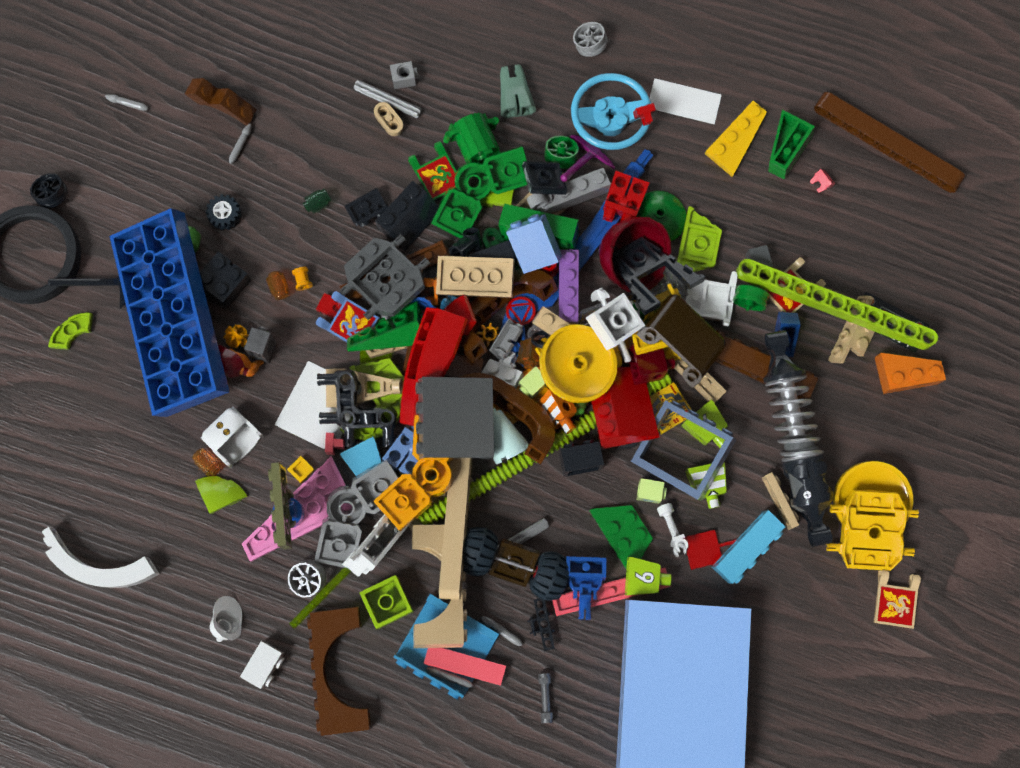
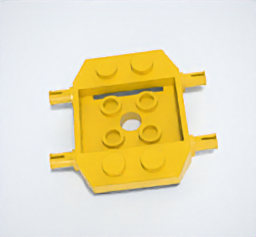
M852 490L843 505H830V513H842L843 518L840 543L826 544V551L839 552L847 568L891 571L902 560L903 556L914 557V548H904L903 532L907 517L918 518L919 515L917 514H919V511L906 509L897 492ZM856 511L895 513V515L856 514ZM874 527L878 528V535L871 537L869 531Z

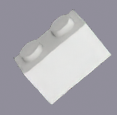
M261 641L240 677L260 689H264L265 686L269 687L274 679L273 672L276 668L279 669L285 660L283 658L285 653L267 642Z

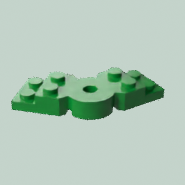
M520 146L486 156L482 163L472 161L460 166L455 174V186L447 189L431 224L461 239L463 231L473 226L482 208L480 199L484 198L490 190L500 194L526 186L527 182L522 164L527 160L523 147ZM473 176L479 179L478 184L475 186L468 184L469 179Z

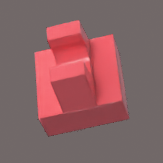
M824 169L816 172L815 176L810 180L811 184H815L817 181L821 183L820 188L817 189L818 193L835 185V182Z
M326 433L325 453L327 455H335V449H345L344 439H336L334 433Z

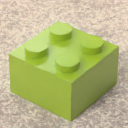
M396 575L359 592L377 630L414 612Z

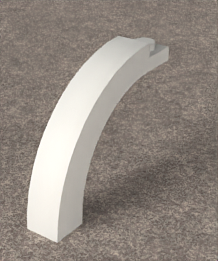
M47 527L42 531L45 536L43 538L44 542L48 547H52L45 552L49 559L65 574L80 582L99 587L122 588L141 584L159 575L150 558L145 556L132 564L120 568L98 569L81 562L68 550L54 528Z

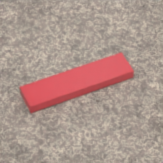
M428 648L424 660L426 665L500 686L506 668L505 665L445 648Z

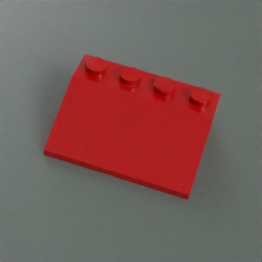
M617 367L615 380L609 390L599 398L591 401L601 449L659 438L647 383L634 385L630 367Z

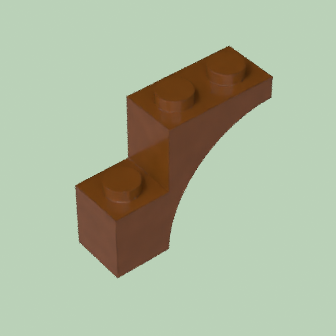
M204 78L192 79L185 92V95L197 104L220 110L244 125L250 123L257 110L229 88L217 89Z

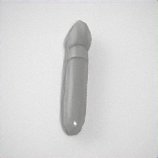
M115 94L105 95L107 100L112 103H119L142 111L149 109L148 106L137 101L118 97Z
M251 124L243 128L242 134L230 154V164L236 161L247 137L250 135Z
M482 616V621L486 626L495 630L511 643L517 646L523 645L517 636L503 626H500L492 618Z
M427 667V672L434 677H440L463 687H473L472 682L465 678L442 671L436 667Z

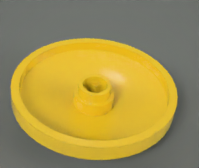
M577 324L558 329L546 340L540 353L539 365L544 382L555 395L569 402L586 403L599 398L609 390L617 374V358L614 349L606 350L592 327Z
M865 461L855 464L842 474L834 489L833 505H843L852 490L897 492L906 509H913V492L907 478L897 468L884 462ZM856 511V514L895 515V513ZM836 513L838 520L842 524L843 514ZM876 527L869 531L871 537H875L879 533V529Z

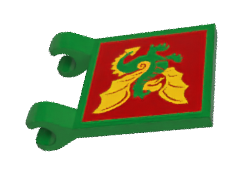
M440 141L434 144V149L439 157L421 166L415 155L408 157L409 164L424 190L434 201L443 197L448 188L455 186L454 178L457 172Z

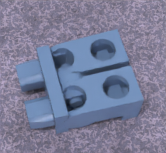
M409 426L408 429L405 427L382 458V461L387 459L391 467L397 472L399 470L401 475H412V470L418 462L412 455L414 426Z

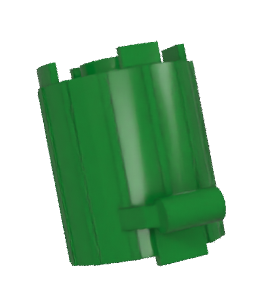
M485 113L467 115L455 122V124H450L449 131H446L443 142L448 144L449 142L456 141L466 163L472 161L482 163L486 156L500 152V148L491 129H496L499 119L497 117L488 119Z

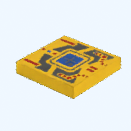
M674 382L650 396L655 417L665 400L669 403L674 400L681 404V409L686 412L689 409L691 410ZM669 410L658 431L662 435L687 419Z

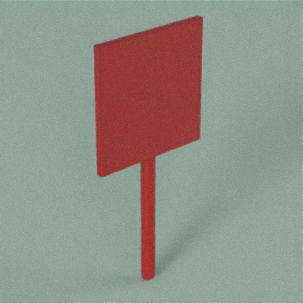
M715 529L686 536L685 540L688 542L686 553L690 569L693 570L715 564L721 557L719 547L731 545L737 539L718 544Z

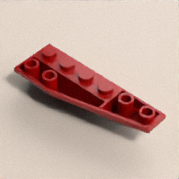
M426 307L407 363L401 398V424L414 426L415 415H419L416 414V402H418V394L415 391L416 382L422 377H444L458 350L468 322L467 318L442 309Z

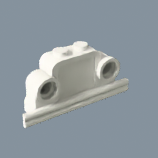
M384 514L374 525L372 532L349 555L342 565L358 577L362 573L366 575L377 566L410 523L400 532Z

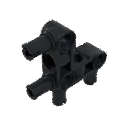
M337 370L334 374H317V379H325L317 381V385H335L337 398L336 412L319 413V418H323L319 420L320 425L337 424L341 426L342 430H344V447H354L357 445L355 429L357 428L382 429V445L392 446L397 419V411L393 407H360L357 402L359 384L357 374L353 370ZM344 374H348L351 377L350 384L343 381ZM384 412L391 414V421H386L383 418ZM346 413H350L353 416L352 422L346 421Z

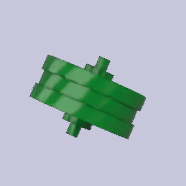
M566 136L550 138L545 146V161L559 163L561 169L573 166L577 160L578 144Z
M738 285L732 301L737 306L745 308L746 311H765L770 295L755 285Z

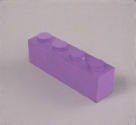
M560 250L562 258L559 261V317L570 325H577L579 250Z

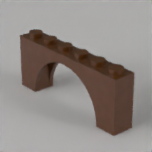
M353 607L311 612L310 617L307 618V626L312 632V637L309 638L310 650L313 649L314 658H311V669L315 670V678L312 679L313 690H317V698L314 699L315 711H319V719H316L317 732L320 731L321 736L370 730L369 708H356L342 702L331 690L326 677L327 656L333 644L345 633L356 628H362L360 608Z

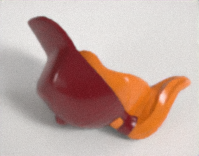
M218 345L225 376L228 378L241 375L252 377L257 373L259 367L264 364L262 360H255L251 363L246 355Z

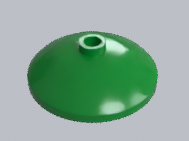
M651 191L645 194L636 217H650L661 223L668 232L671 242H673L683 232L686 211L676 196L665 191ZM661 211L663 215L659 216L657 212Z

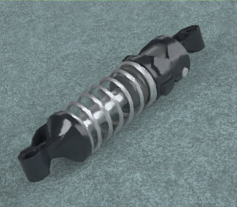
M786 330L765 334V345L771 359L768 373L764 376L763 381L766 383L765 386H771L766 389L768 393L780 392L781 397L772 399L769 404L783 405L784 409L774 412L771 416L773 418H786V422L776 425L774 429L777 431L789 430V434L778 438L777 442L784 444V450L780 452V455L784 456L781 460L783 474L789 479L791 485L790 504L792 508L800 512L807 522L808 540L811 547L831 544L833 542L829 526H825L822 522L825 510L834 500L833 491L830 489L825 478L828 466L823 454L824 451L819 450V446L816 445L821 438L805 434L818 427L816 424L803 425V420L813 417L815 413L801 412L800 408L811 404L812 400L798 399L797 395L807 392L809 387H795L794 384L807 377L805 375L806 369L793 363L786 356V347H789V338Z

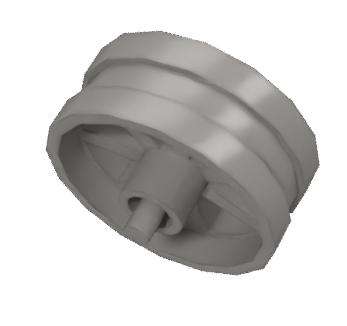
M597 22L582 24L573 35L577 51L585 57L600 54L608 43L604 27Z
M311 559L303 560L290 569L287 577L288 585L297 596L303 598L311 597L325 586L326 572L318 562H314ZM300 565H307L306 572ZM296 569L302 576H295ZM317 575H318V578H319V582L316 581V580H314V579H315V576H317ZM311 583L318 587L314 592ZM306 585L308 591L303 590V586Z

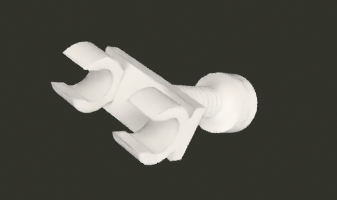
M664 504L658 507L657 511L659 516H663L667 521L666 523L672 536L670 545L674 547L673 553L676 557H679L678 552L680 553L679 547H681L685 555L688 542L685 540L684 534L679 535L674 519L671 516L674 512L672 504Z

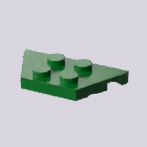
M632 505L589 510L625 570L628 557L642 558L653 538Z

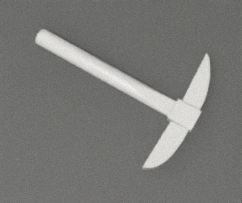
M599 288L591 294V301H601L602 306L607 304L605 299L610 296L604 289ZM623 341L618 344V348L624 362L628 363L632 359Z

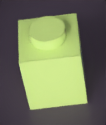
M536 366L519 381V391L531 399L547 386L540 370Z
M641 478L638 484L636 500L659 504L666 497L667 488H664V482Z

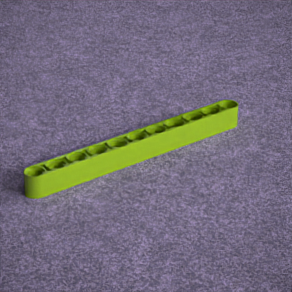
M744 259L736 269L737 277L742 281L918 349L926 350L938 341V335L933 329L754 260ZM742 267L749 268L750 273L743 272ZM760 274H765L768 277V280H763L760 277ZM778 280L783 281L786 287H781L778 284ZM796 287H800L804 293L799 294L796 291ZM814 294H818L821 297V301L816 300ZM832 301L838 302L839 308L834 307ZM850 308L856 309L857 315L852 314ZM868 315L874 316L875 322L870 321ZM887 322L892 323L893 329L887 326ZM905 329L910 330L911 336L905 333ZM923 336L928 337L930 342H925Z

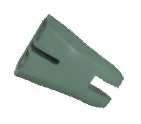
M520 64L514 65L516 77H509L508 66H503L500 70L501 116L504 118L532 115L536 112L533 97L528 87L524 70Z

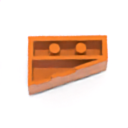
M880 353L875 357L883 394L937 385L946 380L942 361Z

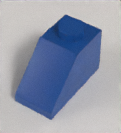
M778 312L775 332L786 330L789 338V347H786L785 354L787 357H794L800 329L798 313Z

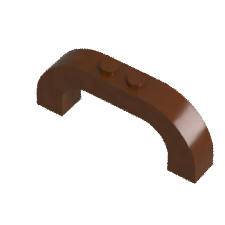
M522 269L514 271L513 298L520 294L529 293L545 301L558 290L553 277L544 271L537 269L523 274ZM478 296L470 303L477 322L468 335L462 336L459 345L465 356L473 363L488 351L483 340L477 336L479 328L512 298Z
M470 373L459 377L493 378V403L529 427L533 440L524 454L541 465L555 439L554 424L547 411L529 396H526L515 389L514 386L509 385L496 376L485 373Z

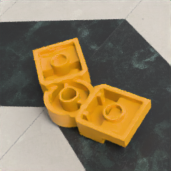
M415 415L412 455L418 462L412 470V475L402 474L373 501L400 532L432 505V497H438L447 492L453 481V473L448 463L454 458L419 459V454L416 453V444L419 442V434L416 433V423L419 422V415ZM430 472H437L435 480L429 481L427 479Z

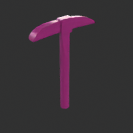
M571 135L570 138L580 148L586 150L587 153L563 173L560 179L566 182L590 159L595 157L612 169H615V167L599 148L592 146L577 135Z

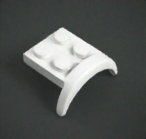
M733 271L731 273L729 284L704 280L703 283L690 290L687 288L685 302L703 319L720 321L723 326H729L733 308L732 300L735 295L738 276L737 272Z

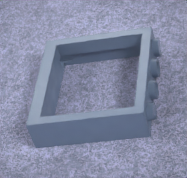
M665 400L655 417L658 430L669 410L724 439V443L697 490L642 459L653 439L641 442L631 462L697 500L702 501L736 439L732 437L733 433L725 428L719 430L715 428L716 424L708 419L702 421L698 418L699 414L690 409L686 412L681 409V404L674 400L671 403Z

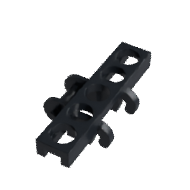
M540 598L533 599L537 618L533 619V617H530V620H527L531 624L532 632L530 634L537 636L536 633L540 632L544 651L555 649L552 632L556 631L555 629L551 630L548 618L552 613H547L545 600ZM537 601H542V608H538ZM543 610L545 614L539 615V611ZM537 620H538L539 629H540V630H538V631H536L535 622H534V621H537ZM542 620L548 622L546 628L541 627L540 623ZM548 633H549V637H548V638H544V635H543V634H548ZM546 640H550V642H551V647H550V648H547V647H546V645H545V641H546Z

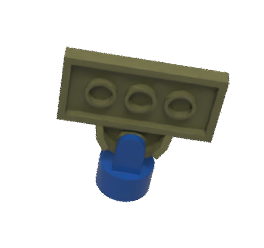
M279 462L271 463V469L268 470L269 481L273 483V489L270 490L271 502H274L271 514L273 523L276 522V531H273V539L278 547L284 550L292 549L291 528L297 527L303 521L304 508L299 501L294 499L292 491L287 488L286 468Z

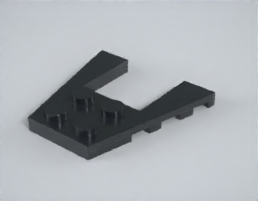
M642 237L618 249L612 255L615 266L644 316L659 308L661 303L639 281L645 276L666 266L689 290L705 280L703 274L698 275L693 272V268L686 264L683 266L676 261L675 257L662 253L659 247Z

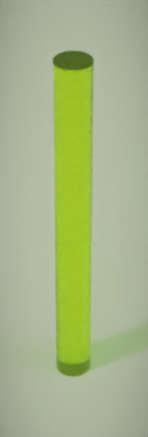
M343 568L289 623L290 626L295 629L351 571L348 568Z

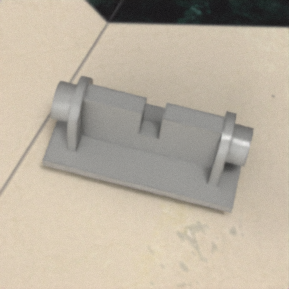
M508 318L489 351L499 360L508 357L514 346L511 342L517 341L523 332V326L519 323L515 324Z

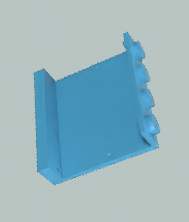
M430 594L414 624L426 623L435 619L449 604ZM467 616V621H463V628L467 629V642H464L463 647L445 649L485 660L499 634ZM413 624L397 654L394 655V658L397 659L396 664L405 669L407 666L414 669L413 674L422 679L426 676L431 679L430 684L438 689H441L443 686L449 690L447 694L457 700L459 696L463 698L469 688L440 677H434L427 672V667H433L424 664L428 648H414ZM440 669L442 671H446L459 677L465 678L470 682H473L474 678Z

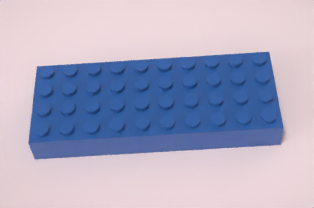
M170 208L111 235L112 249L152 416L168 417L229 393L185 213Z

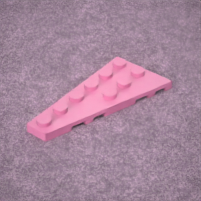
M332 456L293 493L294 499L302 504L305 514L303 521L297 527L291 528L292 541L322 526V521L328 517L327 500L329 495L335 489L346 486ZM344 503L341 508L344 511H349L352 505ZM272 514L242 543L250 562L280 548L277 543H274L273 531H276V522L273 523Z

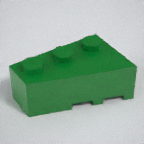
M782 110L768 172L785 180L812 139L815 126Z

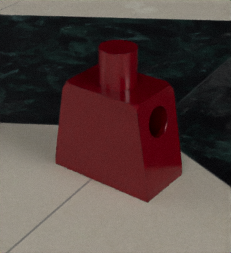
M633 343L628 350L632 359L629 365L634 385L662 380L668 369L675 368V359L665 358L663 348L637 355Z

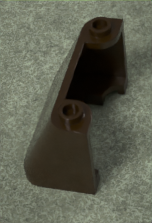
M675 294L668 296L660 303L659 308L648 314L643 322L645 326L636 334L646 344H655L661 339L688 365L683 371V379L692 388L703 379L726 345L724 338L689 304Z

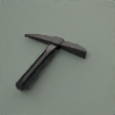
M119 277L48 279L49 286L120 287V309L125 304Z

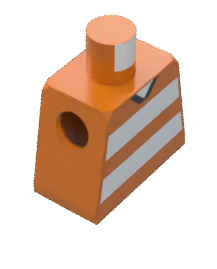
M548 389L538 404L551 417L555 430L562 427L565 433L569 434L576 428L571 418L576 414L577 409L573 402L563 400Z

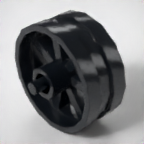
M54 173L40 176L32 183L30 188V195L37 204L47 209L61 204L68 194L67 186Z

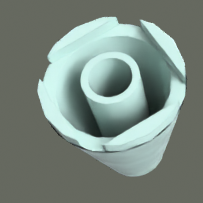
M493 408V459L496 464H499L503 459L506 458L508 460L525 451L529 443L501 410L496 411Z

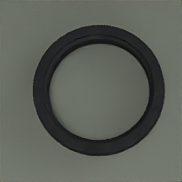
M34 205L15 207L0 214V237L11 226L26 220H42L56 226L65 239L66 259L61 271L55 278L76 277L81 262L80 242L72 226L62 216L50 209ZM0 281V296L20 304H38L57 297L69 286H49L46 284L34 290H16L7 287Z

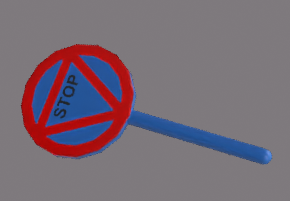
M516 297L509 301L506 306L507 319H511L515 324L519 323L523 326V332L521 333L524 360L527 361L524 325L533 321L536 308L530 299Z

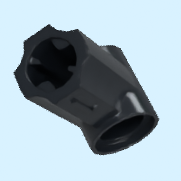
M474 227L465 229L463 237L449 248L450 255L465 257L470 252L481 250L482 242L479 229Z

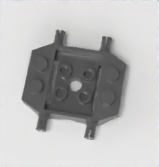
M401 234L393 242L373 238L344 265L348 282L339 291L345 296L350 290H356L371 304V308L363 314L368 321L376 313L381 316H395L425 289L422 270L430 262L424 258L418 265L414 266L398 249V246L405 241ZM386 254L388 255V257L382 260L380 264L374 270L369 272L363 280H360V278L366 272H368L377 262H379ZM384 277H391L388 283H382Z

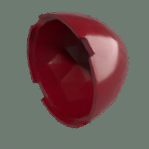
M632 217L617 222L605 233L599 246V260L603 272L610 281L627 292H630L612 260L613 252L642 237L659 247L662 253L667 256L671 255V240L668 232L661 223L650 217ZM666 266L661 267L639 281L648 290H651L663 279V272Z

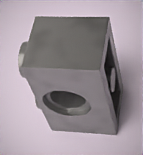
M258 327V329L251 328L244 350L251 358L269 363L276 341L268 329Z

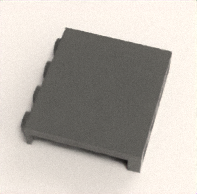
M422 377L418 379L415 391L418 394L416 414H419V422L416 423V433L419 434V442L416 444V453L419 454V459L494 458L493 378Z

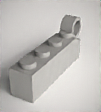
M604 168L565 182L568 189L566 195L532 194L527 198L531 210L554 214L608 193L611 183Z

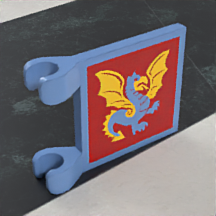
M335 291L331 298L342 304L331 324L319 317L316 325L347 342V338L364 328H373L379 317L374 315L368 321L363 315L368 310Z

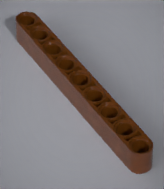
M824 92L814 106V111L820 116L947 192L955 193L965 178V174L961 170L830 92Z

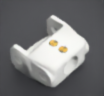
M232 407L226 409L202 433L200 438L229 468H232L264 436Z

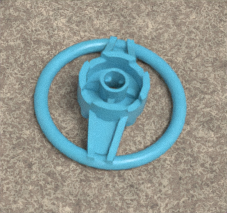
M605 73L590 78L579 87L572 100L571 117L574 127L585 141L601 149L619 150L638 142L645 135L650 124L646 126L642 124L636 134L620 142L598 140L591 136L582 125L593 127L603 133L604 136L619 135L627 124L638 120L634 118L633 111L638 107L651 104V101L644 88L632 78L617 73ZM603 81L625 83L632 87L642 99L625 103L621 97L608 96L596 101L595 107L579 108L583 94L591 86ZM608 114H611V115H613L614 117H613V119H610L609 116H607V115H608Z

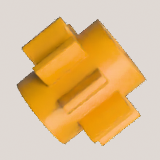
M489 323L488 327L481 325L483 331L477 332V335L481 336L483 342L486 343V347L491 342L494 343L495 338L499 335L497 334L499 327H492V323ZM486 332H492L493 335L491 337H485Z
M235 324L233 328L228 326L224 338L227 345L232 348H238L239 345L244 347L249 334H247V330L243 326Z

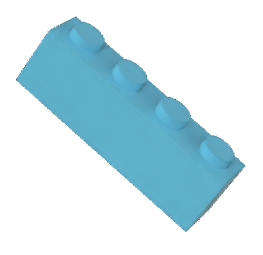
M769 510L763 511L715 562L712 568L728 584H733L734 582L737 584L744 577L742 573L747 568L751 569L757 563L756 558L760 554L764 555L770 549L769 544L773 540H778L783 535L782 530L785 526Z

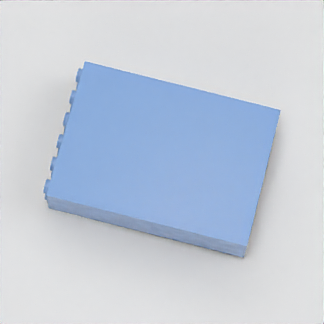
M625 600L616 768H745L751 609Z

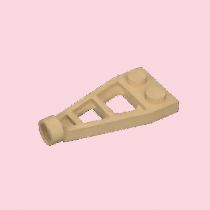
M326 369V374H334L337 370L347 369ZM354 371L357 374L358 381L361 382V393L357 395L358 404L392 394H402L403 381L401 378L389 379ZM344 374L343 381L347 383V380L351 379L348 374ZM367 382H379L380 391L368 394ZM326 385L327 408H337L335 385Z

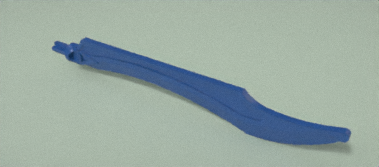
M645 149L635 162H631L624 170V174L631 176L625 195L628 194L633 178L639 179L644 174V167L653 157L651 151ZM605 202L592 222L578 238L575 250H579V272L598 249L605 233L622 218L615 214L612 222L603 220ZM559 272L553 277L558 290L547 300L543 301L536 295L529 293L520 294L514 298L526 297L530 299L535 305L536 313L539 312L542 306L545 308L553 307L559 299ZM506 314L502 322L501 330L505 325L506 321L508 320Z

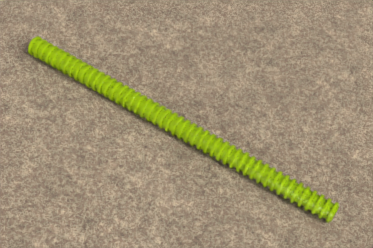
M668 372L662 380L647 383L650 396L651 393H656V390H661V387L665 388L666 384H671V377ZM590 411L589 415L585 414L584 418L580 417L578 421L575 420L573 424L576 428L569 434H566L562 429H559L558 433L555 432L554 443L549 453L553 454L554 450L558 451L559 447L563 448L564 444H569V441L573 442L574 438L578 439L580 435H585V432H590V429H595L596 422L593 411ZM523 451L517 457H512V460L508 459L507 463L503 462L502 466H496L497 469H491L490 473L486 472L485 476L481 475L480 479L476 478L475 482L471 481L469 503L471 499L475 500L476 496L480 497L481 493L485 494L486 490L490 491L491 487H497L498 483L502 484L503 480L507 481L508 477L511 479L513 474L517 475V472H522L524 468L527 469L529 465L533 466V463L537 462L525 455L526 451ZM446 496L444 500L440 499L439 503H434V506H430L418 517L422 525H433L434 521L438 522L439 518H444V515H446Z

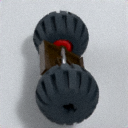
M473 527L466 532L465 544L463 546V571L466 574L482 576L489 571L491 576L526 587L531 576L530 590L538 598L552 601L562 596L569 579V572L566 570L568 566L564 555L549 551L539 556V550L503 538L497 550L498 538L491 530L484 527Z

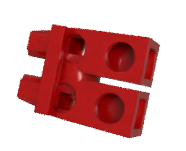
M615 171L603 207V220L612 222L615 214L622 217L621 221L636 217L649 182L634 177L628 194L625 195L631 176Z

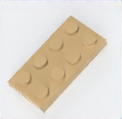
M438 256L436 294L513 298L515 259Z

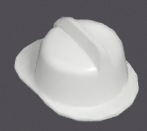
M223 596L215 602L213 618L210 622V631L216 637L217 642L235 640L241 635L242 609L234 598Z

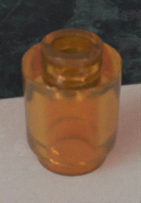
M279 271L269 273L266 282L272 297L277 301L289 297L290 289L284 273H279Z
M200 448L194 453L192 457L194 464L207 476H214L221 470V461L208 449Z

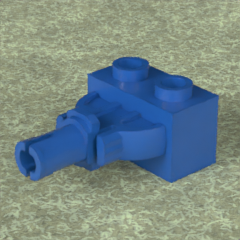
M567 556L566 564L568 568L566 570L569 572L568 582L573 591V599L577 600V592H579L578 619L584 620L585 610V620H591V592H593V600H597V592L606 579V558Z

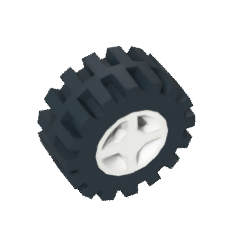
M220 194V197L214 196V200L210 199V204L206 206V214L210 223L215 228H220L223 231L224 229L231 230L230 227L235 228V224H239V218L242 217V211L237 201L233 197L231 198L230 195L224 196V194Z

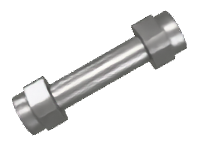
M550 673L538 674L542 695L543 713H540L541 723H553V712H550Z

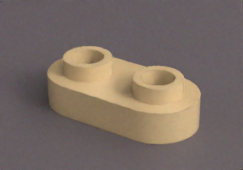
M378 103L374 108V115L377 121L389 135H400L404 129L401 118L388 103ZM382 112H386V113H387V114L384 115V116L380 115ZM397 126V129L394 130L391 129V127Z

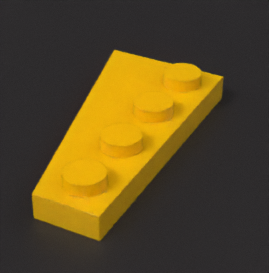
M752 101L705 151V155L733 177L767 111L755 101Z

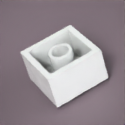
M624 293L586 317V320L606 350L617 346L645 326Z

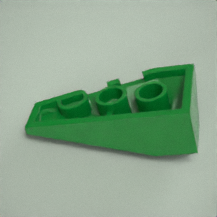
M418 302L406 305L398 314L387 320L383 317L375 327H366L347 338L348 352L413 345L423 317Z

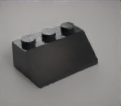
M412 181L378 217L375 223L377 229L392 241L401 234L405 241L399 247L406 251L431 224L439 206L424 189Z

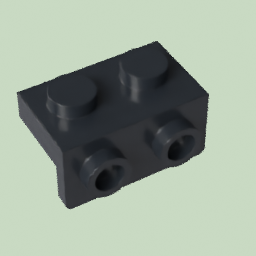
M374 188L345 204L344 207L356 227L359 225L363 227L370 223L369 219L375 216L378 218L388 208V205L384 202L378 189Z

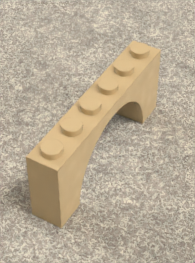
M413 525L412 549L426 551L441 561L445 525ZM463 571L462 582H465L466 573ZM462 589L461 599H451L447 608L438 617L426 623L414 624V648L463 647L464 642H467V629L463 628V621H467V610L463 609V601H466V589Z

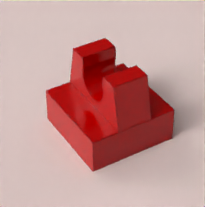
M654 103L638 107L633 111L634 118H640L643 126L653 122L651 114L656 110Z

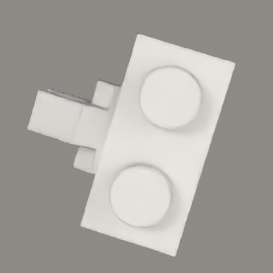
M511 351L508 357H505L504 360L500 359L499 362L489 359L481 372L496 376L509 385L514 386L515 389L524 376L523 372L515 369L517 357L516 353Z

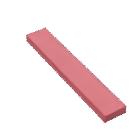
M666 568L660 569V573L667 574ZM626 578L603 583L597 592V600H593V592H591V607L637 595H625ZM659 585V590L671 586ZM573 591L562 594L557 600H552L556 616L579 611V592H577V600L573 599Z

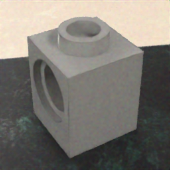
M412 61L390 65L394 90L416 86L415 79H418L417 68L412 67ZM403 73L409 74L407 77L401 76Z

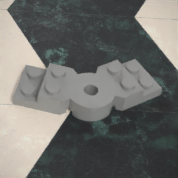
M387 459L354 477L351 486L339 487L329 495L327 500L328 517L322 521L314 562L344 567L342 565L343 562L358 548L362 533L359 522L366 513L375 514L380 511L373 501L398 479ZM344 503H350L352 508L349 511H344L341 506Z

